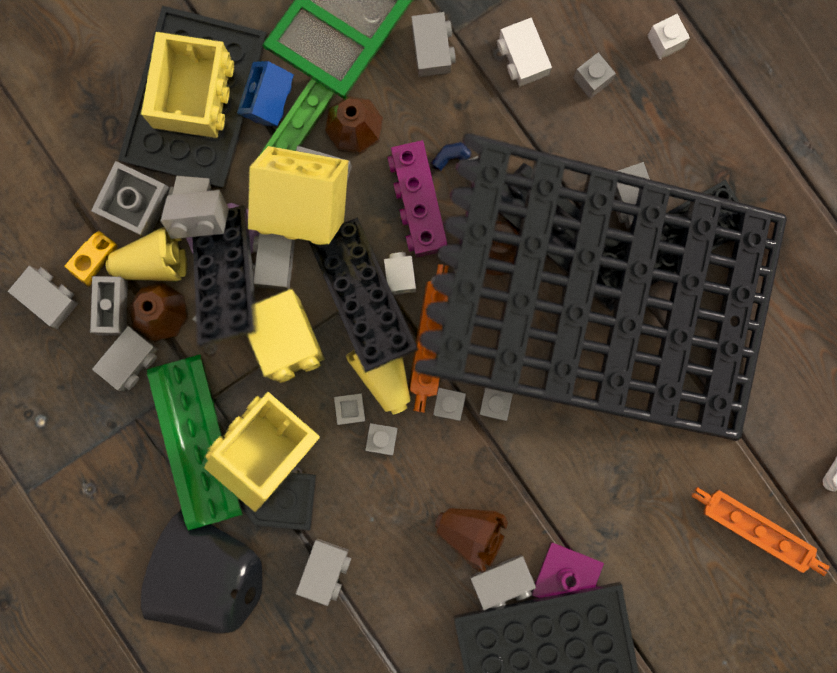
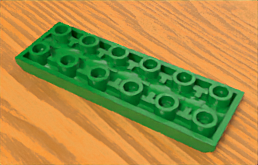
M201 354L147 369V376L187 529L192 530L243 515L239 498L204 468L208 461L205 456L209 452L210 447L219 437L223 438Z

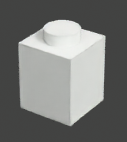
M678 14L653 25L648 34V38L659 59L684 48L690 38Z
M405 252L390 254V258L384 259L387 283L392 294L416 292L412 256H406Z

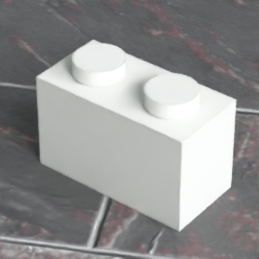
M532 18L501 29L500 39L497 40V44L502 56L507 55L510 63L507 65L508 72L512 80H517L519 87L550 75L552 66Z

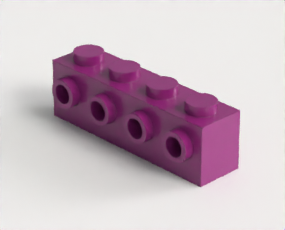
M421 140L391 147L392 156H388L387 159L390 172H396L398 182L393 183L396 198H402L404 208L399 209L402 224L408 225L410 235L405 236L409 252L414 251L416 258L436 254L442 246L448 244L424 142Z

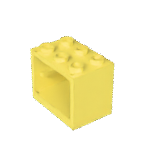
M156 32L141 113L152 128L218 138V132L223 130L225 123V114H222L223 103L227 104L229 100L230 90L229 87H226L228 77H232L234 71V61L231 60L230 52L227 51L224 43Z
M268 146L250 166L248 229L256 230L260 234L282 235L291 240H309L317 245L329 244L344 222L348 160Z
M292 289L255 304L258 331L249 334L248 337L264 376L282 383L294 378V372L301 369L309 372L321 366L320 361L325 360L303 305Z
M269 392L262 399L257 396L242 415L244 419L240 416L237 417L224 435L226 439L224 440L219 437L205 456L208 461L204 468L254 512L258 510L320 438Z

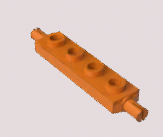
M437 265V274L448 273L449 266ZM432 281L426 282L416 340L418 350L414 352L408 387L411 393L416 394L413 411L425 413L427 397L437 395L440 378L415 372L414 365L417 361L435 359L436 356L435 353L421 345L419 337L426 331L441 330L442 325L427 316L425 309L430 303L444 302L448 299V296L433 287Z
M699 487L695 488L694 491L696 493H692L691 497L705 504L703 514L801 573L811 568L822 576L826 575L827 572L823 569L829 570V565L815 558L817 548L720 490H716L710 495Z

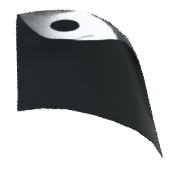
M181 509L171 518L161 533L148 563L141 589L143 617L147 620L212 633L233 632L242 626L260 600L262 594V562L249 547L212 524L188 530ZM251 587H254L255 596L249 604H246L245 595ZM238 589L236 598H232L230 595L231 591Z

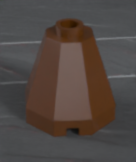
M346 96L329 108L325 132L338 151L361 155L370 146H374L379 142L383 117L370 99Z
M165 283L141 287L128 306L133 329L154 342L177 337L181 331L180 328L189 318L184 295Z
M449 508L446 512L440 513L435 527L438 528L437 534L470 566L484 573L487 570L484 564L491 566L503 544L505 536L500 534L501 528L507 529L508 522L505 515L496 511Z

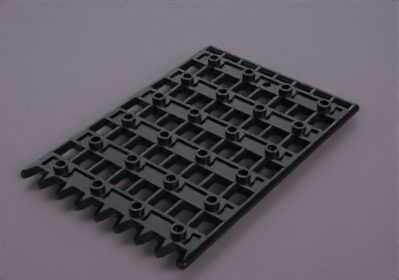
M466 133L463 137V143L478 153V158L459 161L456 165V170L461 176L472 182V187L456 188L450 193L451 201L466 210V215L452 216L444 222L446 231L459 238L460 243L444 245L438 250L439 258L453 267L454 271L453 273L437 274L432 279L433 287L448 296V299L444 302L430 303L425 309L427 316L442 325L441 330L426 331L419 337L421 345L435 353L436 356L435 359L417 361L414 365L415 372L734 441L740 440L787 221L786 215L480 135ZM510 155L534 161L531 178L507 173ZM564 169L587 175L584 192L561 186ZM617 183L639 188L636 205L614 200ZM504 184L528 190L525 207L501 201ZM669 196L690 201L687 218L666 213ZM558 197L581 203L578 220L555 214ZM720 209L741 214L737 230L717 226ZM611 211L633 216L630 233L608 227ZM498 212L522 218L519 235L495 229ZM770 222H773L772 238L769 239L767 238ZM663 224L685 229L681 245L660 240ZM552 225L575 231L572 248L549 242ZM714 236L735 241L732 258L711 253ZM605 238L627 243L624 260L602 255ZM492 241L516 246L513 263L488 258ZM764 249L769 250L766 266L761 265ZM658 251L679 256L675 273L654 268ZM546 253L569 259L566 276L543 271ZM709 264L729 268L726 285L705 280ZM600 266L622 271L618 288L596 283ZM486 269L510 274L507 291L482 286ZM761 276L763 277L760 293H757L758 278ZM652 279L673 284L670 300L648 295ZM540 282L563 287L560 304L537 299ZM703 291L723 296L720 312L700 308ZM594 294L616 299L612 316L590 311ZM480 297L504 303L500 320L476 314ZM753 303H756L758 305L756 309L755 319L751 320L750 316ZM646 306L667 311L664 328L643 323ZM534 310L557 315L554 332L531 327ZM732 316H735L738 320L735 326L730 324ZM697 318L718 323L715 339L694 335ZM588 322L610 327L607 344L584 339ZM477 326L498 331L495 348L470 343L473 327ZM750 330L752 333L749 347H745L747 331ZM640 334L661 339L658 355L637 351ZM528 338L552 343L548 360L525 355ZM691 346L712 350L709 367L688 362ZM582 350L604 355L601 372L578 367ZM467 355L492 359L489 376L464 372ZM743 357L746 358L743 374H739L741 359ZM634 362L656 366L652 383L631 378ZM522 366L546 371L542 388L519 383ZM686 373L706 377L703 394L682 390ZM576 378L598 383L595 399L572 395ZM736 384L741 385L738 400L733 401ZM628 389L650 394L647 410L625 406ZM680 401L701 405L697 421L677 417ZM730 412H735L732 429L727 428Z

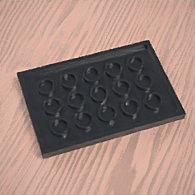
M162 6L118 161L174 177L209 178L210 186L225 190L245 117L237 114L252 64L253 62H261L264 51L262 44L268 37L267 32ZM156 32L223 42L227 51L230 52L231 60L234 61V71L232 77H228L226 87H229L230 90L229 100L227 104L223 103L222 114H225V123L223 130L218 132V138L155 129L141 115Z
M620 582L454 615L465 673H639L623 587Z

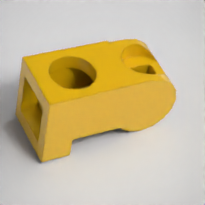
M97 231L80 247L65 267L69 273L89 287L92 284V276H95L104 266L109 254L117 250L118 244L101 231Z

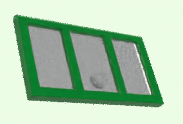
M294 0L262 46L265 50L273 53L344 99L413 0Z

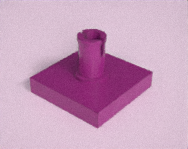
M550 542L535 582L536 588L531 592L532 596L543 598L595 587L604 563Z

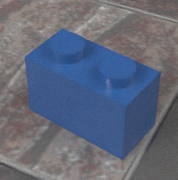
M269 61L253 62L237 114L262 126H278L283 116L287 95L292 88L291 83L294 74Z

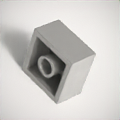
M115 161L91 211L144 237L153 232L164 210L166 198L169 195V187Z

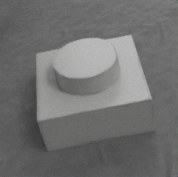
M439 388L433 415L460 421L466 393Z
M485 388L479 415L507 421L513 394Z
M362 393L334 397L337 425L366 421Z
M370 423L365 451L393 455L398 428Z

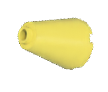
M162 227L111 252L106 260V269L109 275L122 277L125 280L179 281L182 280L181 277H184L187 272L185 249H179L177 241H181V238L171 239L165 227Z
M355 350L346 355L350 365L385 412L391 411L392 414H397L408 408L406 404L410 402V395L403 357L365 373Z

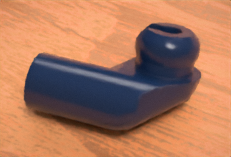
M463 142L447 144L443 146L430 164L441 172L450 159L458 158L460 161L469 159L471 157V150Z

